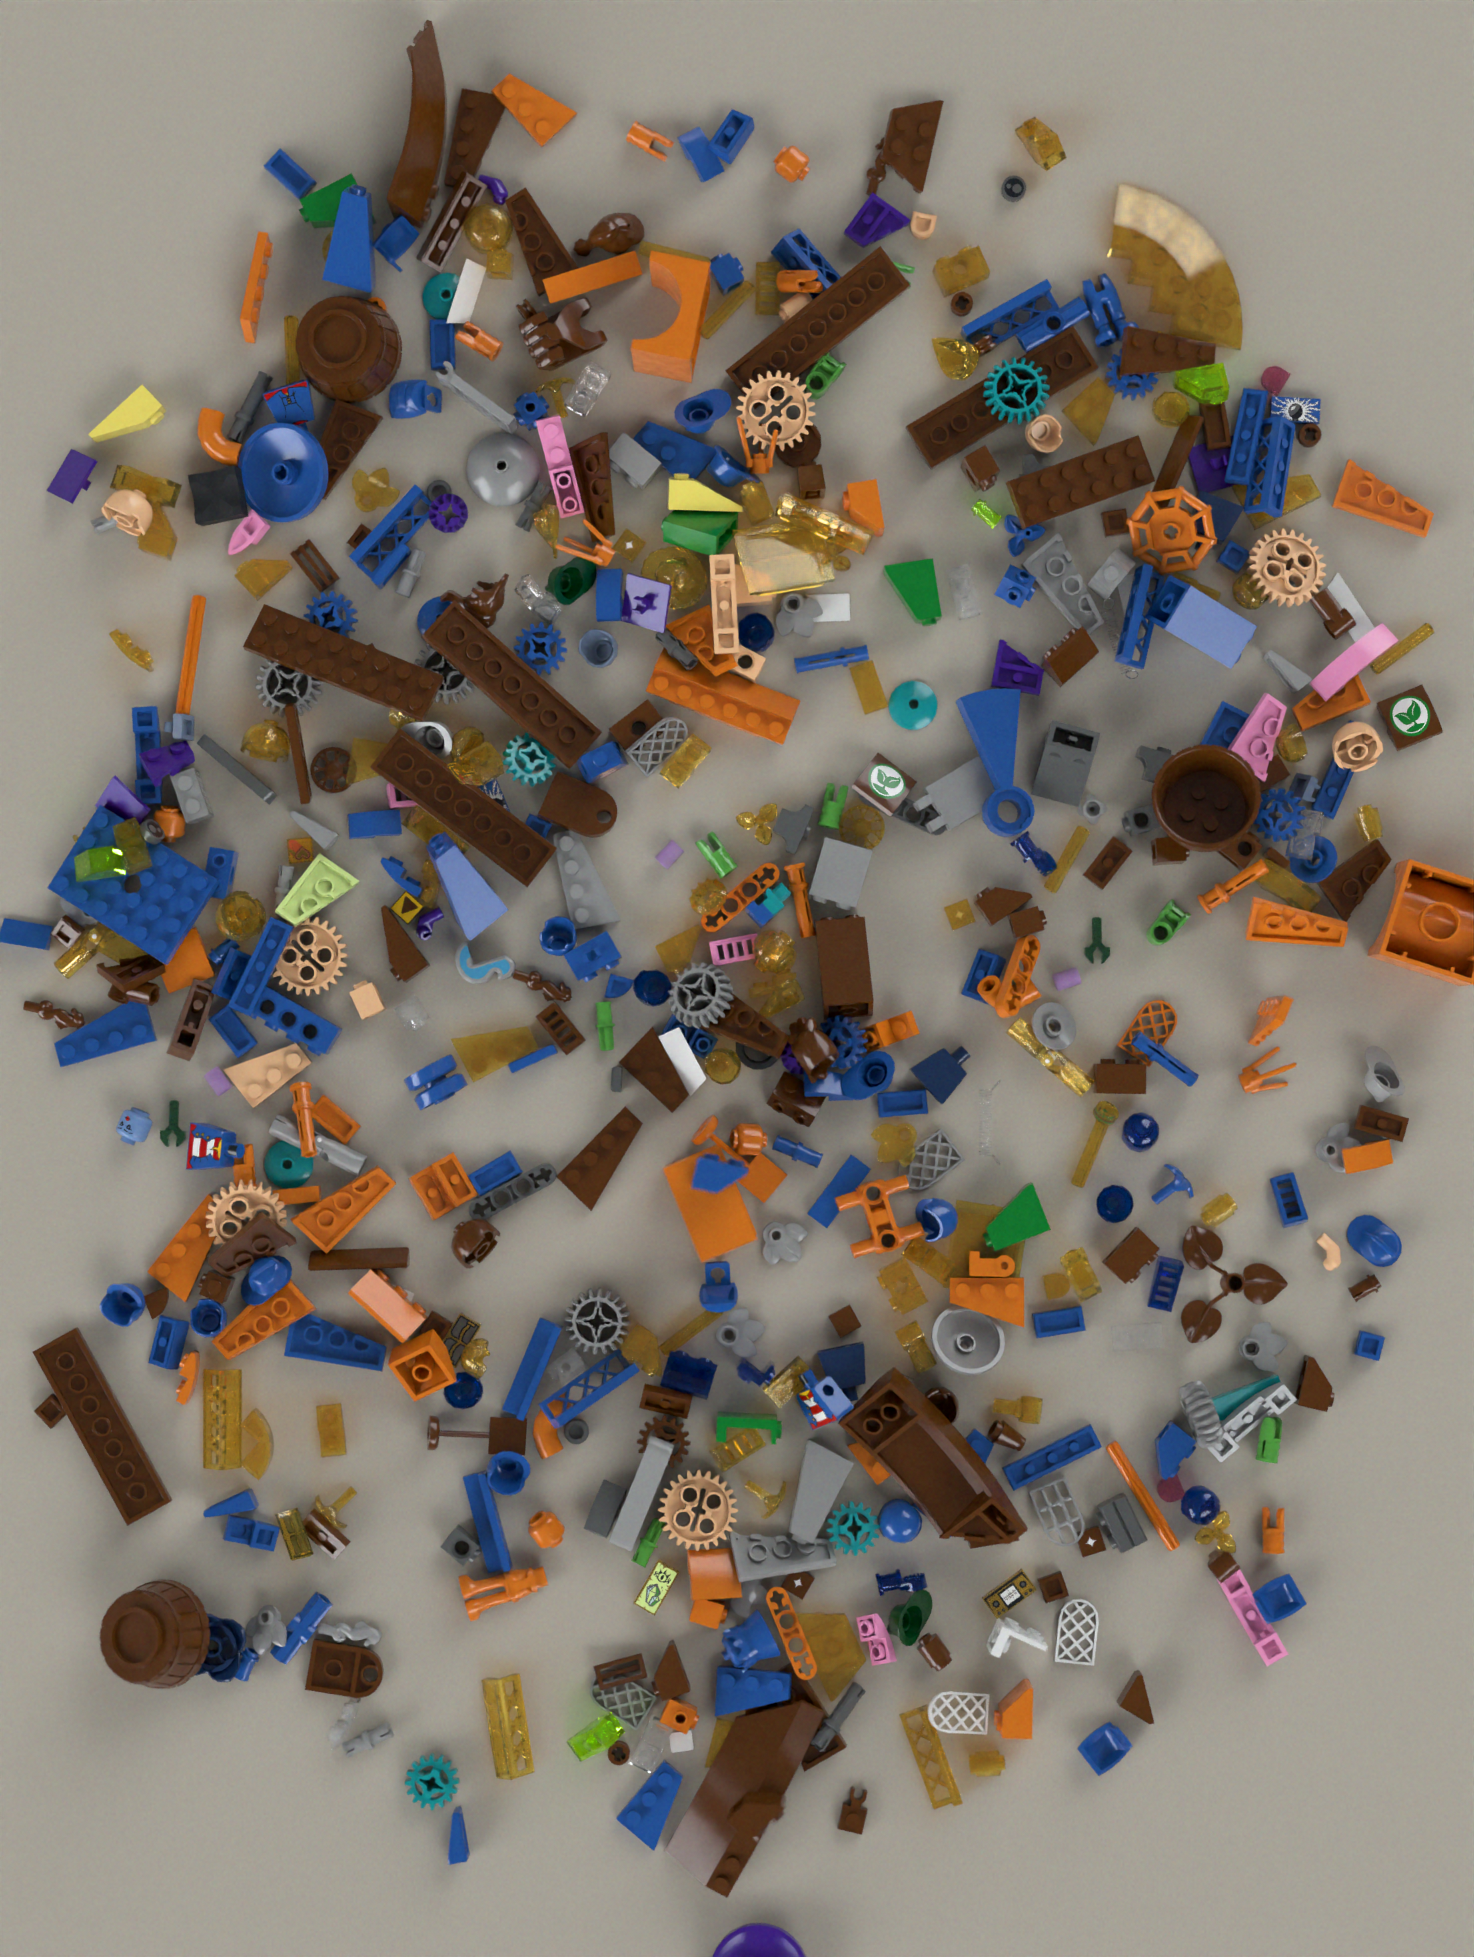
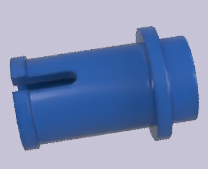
M229 935L214 950L211 948V952L208 955L218 966L220 963H224L230 947L237 949L240 948V945Z
M246 1647L240 1654L242 1656L240 1668L235 1678L241 1681L249 1680L255 1662H258L260 1659L255 1649Z

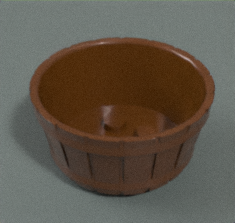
M349 296L326 298L310 308L299 324L296 334V351L299 364L304 376L309 379L310 385L318 393L323 394L324 397L333 401L338 399L346 403L366 401L373 398L372 396L381 393L392 382L397 369H399L402 358L400 332L391 316L384 309L368 300Z
M1204 744L1185 748L1177 752L1175 756H1171L1162 765L1154 780L1152 805L1158 823L1172 840L1192 851L1213 852L1228 847L1245 835L1259 812L1261 789L1254 770L1246 760H1243V757L1232 750L1229 751L1228 748Z
M161 1579L145 1583L117 1598L106 1611L107 1613L103 1617L102 1627L100 1628L101 1652L112 1672L129 1683L141 1684L155 1689L174 1688L190 1680V1677H193L202 1666L201 1664L206 1658L210 1642L208 1616L198 1596L194 1595L195 1593L184 1584L181 1585L180 1582Z

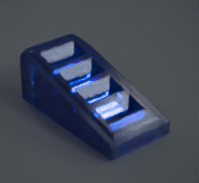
M1158 1256L1147 1307L1172 1312L1184 1269L1181 1260ZM1164 1267L1174 1269L1175 1271L1164 1270ZM1161 1276L1173 1278L1172 1282L1162 1280ZM1162 1286L1170 1288V1292L1158 1289V1287ZM1156 1295L1166 1297L1168 1302L1157 1300L1155 1297Z

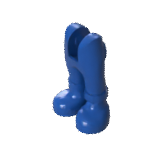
M1106 273L1098 275L1102 289L1100 292L1096 293L1091 279L1082 281L1083 294L1088 310L1095 322L1096 329L1099 330V334L1095 337V343L1099 348L1114 344L1117 340L1116 335L1119 341H1123V330L1125 327L1139 328L1136 322H1126V316L1122 310L1118 293ZM1103 305L1108 309L1111 321L1115 326L1116 335L1109 326L1110 323L1106 317Z

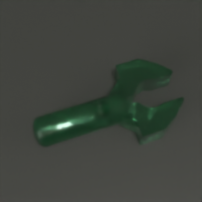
M1100 917L1092 918V944L1084 948V955L1091 964L1094 963L1093 952L1096 948L1101 952V964L1110 956V947H1105L1102 944V919Z
M177 1100L169 1102V1126L165 1130H160V1139L166 1147L170 1145L169 1136L173 1131L177 1136L176 1147L182 1145L186 1139V1131H182L178 1126L179 1101Z

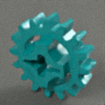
M524 733L522 737L516 735L513 741L510 740L506 745L508 749H505L502 755L507 758L502 762V765L509 766L506 774L513 773V781L519 778L521 779L522 786L529 781L530 786L533 787L537 782L542 784L552 775L551 771L556 767V764L551 761L556 757L550 754L533 737L529 738L528 733ZM520 746H526L525 749H523V748H520L519 750L517 749V748L520 747ZM533 770H534V771H537V772H538V770H541V772H539V773L532 774V771H533Z
M849 1501L847 1508L844 1504H839V1512L836 1510L831 1511L835 1516L834 1519H827V1522L832 1524L831 1528L826 1529V1532L832 1533L828 1541H836L834 1549L839 1550L843 1547V1554L845 1555L851 1550L853 1556H857L859 1549L863 1553H867L865 1546L874 1547L875 1545L871 1541L872 1538H879V1535L874 1533V1531L879 1529L880 1525L873 1522L878 1516H870L869 1513L872 1508L867 1507L863 1510V1503L861 1502L854 1507L853 1501ZM857 1512L862 1514L868 1523L860 1521ZM846 1514L845 1521L841 1525H837L840 1518ZM852 1522L854 1525H858V1530L854 1531V1535L847 1530L852 1525ZM865 1532H868L865 1540L860 1543V1537ZM838 1534L845 1535L848 1538L849 1545L844 1543Z
M431 1753L428 1760L422 1755L420 1757V1764L413 1761L412 1767L414 1770L408 1769L406 1773L411 1777L405 1781V1785L411 1786L407 1791V1795L414 1794L412 1802L416 1803L420 1800L421 1808H424L426 1803L430 1804L431 1810H434L437 1803L443 1808L445 1799L448 1802H451L453 1799L450 1793L456 1794L458 1788L454 1786L460 1781V1778L454 1777L458 1769L450 1768L451 1760L446 1763L443 1762L444 1755L442 1754L439 1759H435L434 1753ZM433 1766L432 1769L427 1771L421 1770L424 1767ZM441 1770H444V1772L447 1774L448 1779H445L443 1777ZM431 1777L436 1778L433 1786L429 1785ZM417 1784L421 1785L423 1794L419 1791ZM437 1792L443 1793L440 1796L431 1797L433 1794Z

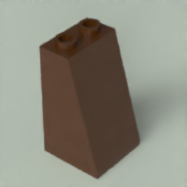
M847 915L843 919L824 917L820 921H815L824 1020H827L829 1017H836L837 1015H843L844 1018L848 1016L852 1018L873 1016L874 1000L865 917Z

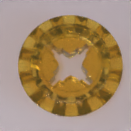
M707 878L703 883L698 882L696 889H691L692 896L689 898L691 907L695 912L701 915H710L719 911L724 906L727 900V889L719 880ZM709 890L712 895H709L706 901L704 899V896L707 895V892Z

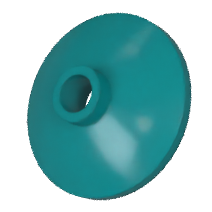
M441 273L432 277L425 285L423 304L433 318L437 320L448 318L460 276L453 273ZM445 291L451 293L447 299L442 297V293Z
M918 681L902 683L895 688L889 699L890 715L894 722L904 729L918 730L926 727L932 722L937 712L938 705L934 692L929 686ZM911 700L918 702L916 709L910 708L909 702Z
M280 1141L274 1144L267 1152L264 1167L270 1181L278 1187L285 1189L297 1188L306 1183L311 1177L314 1169L313 1157H302L300 1148L285 1141ZM285 1160L292 1162L290 1169L284 1167Z

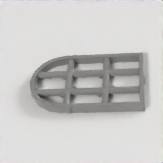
M1065 1477L1052 1483H1046L1044 1486L1029 1492L1043 1525V1531L1050 1541L1056 1545L1070 1546L1080 1540L1084 1532L1083 1515L1079 1511ZM1063 1480L1070 1494L1066 1498L1061 1497L1056 1483ZM1051 1485L1059 1500L1052 1504L1048 1501L1044 1488ZM1039 1490L1046 1506L1038 1509L1032 1493ZM1072 1500L1079 1516L1074 1518L1069 1516L1064 1503ZM1057 1505L1062 1507L1067 1521L1057 1522L1052 1508ZM1047 1510L1055 1526L1046 1528L1040 1513ZM1080 1520L1082 1525L1079 1536L1072 1523ZM1070 1526L1075 1538L1072 1543L1066 1544L1060 1527ZM1053 1530L1058 1532L1062 1543L1052 1539L1048 1532Z

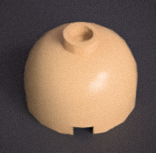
M126 489L116 491L106 500L101 508L103 515L109 521L111 518H114L118 521L116 524L118 528L135 536H140L141 533L145 535L153 519V511L150 503L146 500L147 496L137 489L133 491Z
M1351 722L1340 727L1331 743L1333 757L1337 765L1344 769L1343 767L1351 769V772L1367 770L1374 766L1378 761L1377 757L1380 755V752L1381 754L1383 752L1380 736L1372 726L1363 722Z

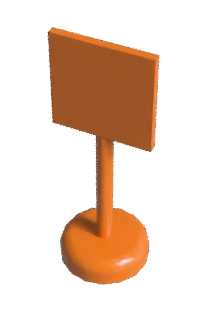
M714 1115L709 1116L697 1129L691 1142L695 1145H701L710 1138L735 1160L743 1161L744 1167L748 1168V1173L737 1181L765 1203L786 1178L787 1174L761 1152L750 1163L747 1162L713 1133L718 1126V1119Z

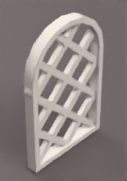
M1072 1599L1061 1608L1058 1618L1055 1662L1094 1666L1099 1619L1095 1607L1089 1601ZM1077 1602H1083L1084 1604L1079 1606ZM1074 1603L1077 1609L1070 1614L1066 1608ZM1087 1605L1094 1610L1088 1616L1082 1610ZM1080 1611L1085 1619L1077 1623L1073 1616ZM1063 1612H1065L1068 1617L1061 1621ZM1094 1615H1095V1618H1096L1095 1625H1094L1093 1622L1090 1620V1618L1093 1617ZM1069 1619L1076 1625L1070 1631L1063 1625ZM1086 1621L1093 1627L1087 1633L1080 1627ZM1062 1627L1066 1634L1060 1638V1630ZM1079 1629L1083 1636L1076 1641L1071 1634ZM1092 1632H1094L1093 1642L1088 1637ZM1069 1636L1074 1643L1066 1648L1062 1641ZM1086 1638L1091 1645L1083 1650L1079 1643ZM1060 1645L1063 1648L1064 1652H1062L1058 1656V1650ZM1075 1646L1082 1652L1076 1658L1069 1652ZM1093 1648L1091 1660L1086 1653ZM1065 1654H1068V1656H1069L1072 1660L1060 1659V1658H1062ZM1082 1656H1085L1089 1662L1077 1660H1079Z
M953 1691L940 1692L929 1703L928 1718L932 1726L942 1732L987 1735L990 1694ZM952 1694L947 1700L943 1697V1695ZM958 1695H968L963 1701L958 1697ZM973 1696L983 1697L977 1702V1700ZM954 1697L960 1703L955 1709L949 1704ZM938 1698H941L944 1703L937 1708L934 1703ZM971 1698L975 1705L969 1710L965 1703ZM985 1701L983 1709L980 1705ZM945 1706L951 1711L946 1718L940 1712ZM961 1707L967 1712L962 1718L956 1713ZM978 1708L982 1715L976 1720L972 1713ZM937 1714L943 1720L938 1726L933 1719ZM953 1715L959 1721L954 1727L948 1722ZM970 1716L974 1723L968 1728L964 1721ZM984 1718L982 1727L979 1722ZM946 1724L950 1730H945L941 1727ZM960 1725H962V1727H963L966 1731L956 1730V1729H957ZM977 1725L981 1732L971 1730Z

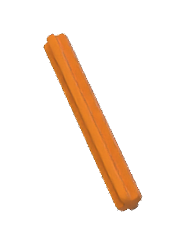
M201 595L192 596L176 714H190L206 598Z
M1111 1442L1106 1446L1107 1452L1169 1551L1175 1550L1180 1546L1178 1539L1118 1442Z

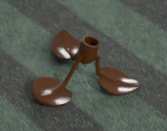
M1194 1225L1188 1228L1182 1246L1183 1256L1187 1264L1195 1270H1202L1209 1265L1210 1268L1222 1275L1220 1287L1223 1292L1212 1299L1207 1305L1201 1300L1191 1301L1182 1310L1181 1324L1188 1342L1199 1343L1212 1337L1221 1326V1312L1211 1308L1220 1299L1228 1296L1229 1293H1239L1243 1290L1244 1296L1248 1301L1256 1305H1262L1272 1301L1287 1287L1288 1283L1275 1269L1261 1263H1253L1245 1267L1243 1276L1238 1273H1227L1226 1270H1222L1212 1263L1220 1259L1223 1253V1244L1218 1235L1210 1230Z

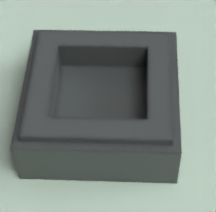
M623 1067L612 1068V1092H622Z

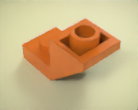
M912 1011L859 1029H865L866 1031L862 1038L868 1039V1042L864 1043L867 1053L920 1034Z

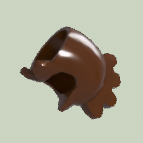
M799 1017L797 1022L789 1025L791 1034L788 1035V1042L792 1045L791 1050L796 1057V1063H800L808 1074L810 1082L814 1084L817 1082V1078L826 1079L828 1075L827 1069L837 1060L839 1052L832 1040L824 1032L817 1029V1023L813 1017L808 1019Z

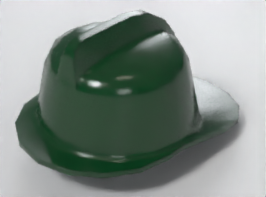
M575 557L567 564L557 566L550 572L545 590L555 596L560 604H572L593 586L597 574L596 564L592 561Z
M919 1589L915 1591L907 1603L896 1605L890 1612L887 1631L889 1634L899 1637L905 1646H912L917 1641L931 1614L932 1597L927 1590Z

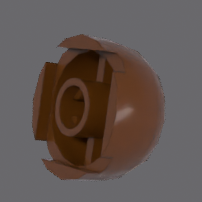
M473 1219L466 1223L461 1222L453 1231L454 1236L451 1248L454 1256L465 1268H472L474 1266L471 1263L475 1260L479 1263L482 1262L492 1252L498 1243L495 1237L496 1235L500 1237V1232L492 1224L482 1219Z

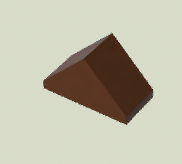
M1140 1670L1134 1671L1117 1699V1703L1120 1707L1146 1723L1154 1724L1143 1675Z

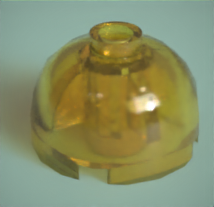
M490 203L478 205L470 211L466 218L464 226L465 237L471 248L478 253L498 254L505 250L512 240V220L507 212L498 205Z
M266 719L264 723H256L247 729L242 738L240 750L242 753H244L245 749L250 751L249 756L259 760L277 762V758H283V762H287L291 752L289 735L283 728L278 726V722Z
M235 891L228 894L218 904L215 912V922L219 932L225 938L244 942L257 936L262 931V927L266 922L265 909L257 898L254 900L249 896L250 893Z

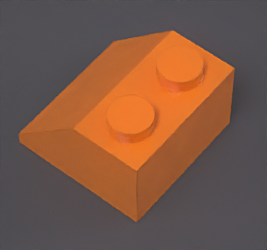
M877 479L848 483L846 491H843L842 496L844 511L848 510L851 519L875 536L881 537L885 526Z
M434 1329L391 1350L388 1366L414 1402L455 1383L457 1380L447 1347Z
M1023 1679L998 1703V1710H994L993 1722L996 1726V1731L1000 1732L1003 1739H1032L1033 1687L1029 1679Z

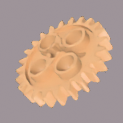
M777 370L775 377H772L771 372L767 371L765 379L760 374H757L758 382L755 383L750 379L751 388H742L746 393L745 397L738 396L743 405L735 407V409L742 411V414L738 415L736 419L740 417L744 421L743 427L748 430L745 434L746 438L751 435L754 436L752 440L753 445L761 441V449H764L767 444H771L772 435L767 430L769 423L773 421L778 422L781 429L777 436L776 445H779L781 451H784V443L793 448L792 440L796 439L802 442L799 434L808 435L809 432L805 429V426L813 425L808 420V416L815 415L814 412L809 411V407L814 406L815 403L807 401L812 393L804 394L803 390L807 385L798 386V377L790 381L789 372L786 373L784 378H781L780 370ZM775 386H780L783 390V397L780 400H773L770 396L771 389ZM791 395L793 397L789 403L779 410L781 414L779 417L773 415L762 426L758 425L763 418L771 413V405L777 407L788 396ZM756 402L762 403L765 407L763 415L759 417L754 416L751 410ZM795 405L799 409V415L791 420L787 417L786 410L789 406Z
M1282 529L1278 534L1275 530L1269 536L1264 534L1261 540H1258L1249 551L1251 556L1246 561L1251 565L1246 572L1253 574L1249 582L1257 583L1254 591L1261 589L1260 597L1263 598L1268 595L1269 603L1276 599L1278 607L1285 601L1288 608L1294 602L1297 606H1300L1303 600L1307 603L1312 596L1319 592L1318 589L1324 584L1321 580L1326 576L1321 571L1326 567V564L1319 563L1324 556L1323 554L1316 555L1315 553L1319 546L1311 547V538L1305 542L1303 540L1304 533L1295 537L1293 529L1288 535L1285 529ZM1276 549L1281 550L1284 556L1279 555ZM1298 560L1304 562L1305 567L1301 566ZM1267 569L1271 570L1274 576L1268 574ZM1289 580L1293 581L1296 587L1291 586Z
M309 917L304 923H300L296 927L287 921L286 924L294 927L275 967L277 971L272 976L282 977L279 985L289 983L287 991H291L296 987L297 995H300L303 989H305L307 996H311L312 989L315 990L317 995H320L322 986L329 991L328 983L331 982L337 985L338 982L335 976H344L339 970L340 967L348 966L342 962V958L349 957L348 954L342 953V949L346 948L347 944L339 943L344 936H335L337 927L334 926L328 929V921L320 925L319 917H316L313 923H311ZM306 932H311L314 936V941L306 946L302 942V936ZM293 940L298 942L305 951H313L311 957L324 968L323 972L311 961L303 960L305 955L292 944ZM293 949L297 955L296 960L293 963H288L285 960V954L288 950ZM324 949H329L332 955L331 959L323 963L319 957L320 953ZM310 966L314 970V976L310 980H305L302 975L303 970Z
M251 1179L248 1186H244L242 1180L239 1181L238 1187H235L230 1182L229 1190L221 1187V1196L214 1194V1202H209L208 1208L211 1211L206 1212V1218L210 1219L206 1221V1227L212 1228L209 1230V1237L216 1236L214 1244L217 1245L222 1242L223 1246L258 1215L257 1211L260 1209L267 1210L269 1214L266 1216L281 1227H285L287 1220L283 1218L287 1216V1210H281L284 1207V1201L277 1202L279 1199L278 1193L270 1195L272 1187L269 1186L263 1190V1182H260L257 1187L253 1186V1180ZM239 1200L243 1201L246 1205L237 1207L233 1203ZM233 1222L236 1227L230 1229L225 1227L224 1224Z
M699 1469L696 1470L695 1476H692L689 1470L686 1471V1478L677 1474L679 1482L675 1483L670 1480L669 1483L672 1488L670 1490L663 1488V1491L667 1494L666 1498L661 1497L658 1499L664 1503L663 1507L657 1508L658 1511L664 1513V1516H661L658 1520L667 1523L663 1526L662 1530H671L668 1538L672 1539L677 1536L676 1545L678 1546L685 1541V1549L687 1550L691 1544H694L696 1551H699L700 1544H703L705 1549L709 1550V1542L711 1541L718 1546L717 1538L721 1537L726 1540L727 1538L723 1532L725 1530L733 1531L728 1525L729 1522L737 1521L731 1517V1513L738 1512V1509L731 1507V1504L737 1502V1499L729 1498V1495L733 1493V1489L725 1490L727 1482L723 1481L719 1484V1475L717 1474L710 1479V1471L708 1470L704 1476H701ZM686 1488H693L696 1492L695 1498L692 1501H685L683 1499V1492ZM704 1488L705 1494L700 1504L704 1511L703 1513H698L695 1529L691 1532L690 1527L695 1516L691 1509L692 1507H697L700 1491ZM712 1494L719 1497V1504L714 1508H709L706 1503L707 1498ZM680 1512H686L689 1516V1520L685 1525H678L676 1523V1516ZM703 1519H710L712 1521V1528L708 1532L700 1530V1523Z

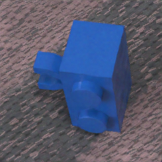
M607 931L564 954L577 980H584L585 983L598 976L596 972L605 967L608 971L619 965L618 959L622 958Z

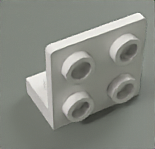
M1005 1617L1004 1620L997 1618L986 1643L989 1653L1000 1658L1002 1652L1006 1653L1010 1646L1011 1639H1009V1635L1044 1651L1047 1650L1048 1646L1044 1641V1637L1041 1636V1632L1030 1627L1027 1630L1022 1629L1018 1626L1019 1623L1008 1617Z

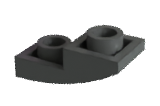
M603 1480L584 1529L607 1539L617 1517L618 1509L627 1492L626 1488Z

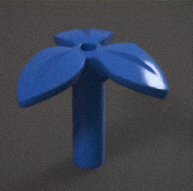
M1008 514L1005 517L1004 526L1006 531L1016 535L1008 541V549L1013 557L1019 556L1024 551L1025 544L1023 539L1035 541L1046 531L1039 524L1021 529L1017 516Z
M1165 1164L1164 1167L1170 1169L1175 1178L1151 1197L1154 1203L1158 1205L1175 1191L1187 1190L1189 1198H1193V1188L1189 1180L1184 1177V1174L1177 1167Z

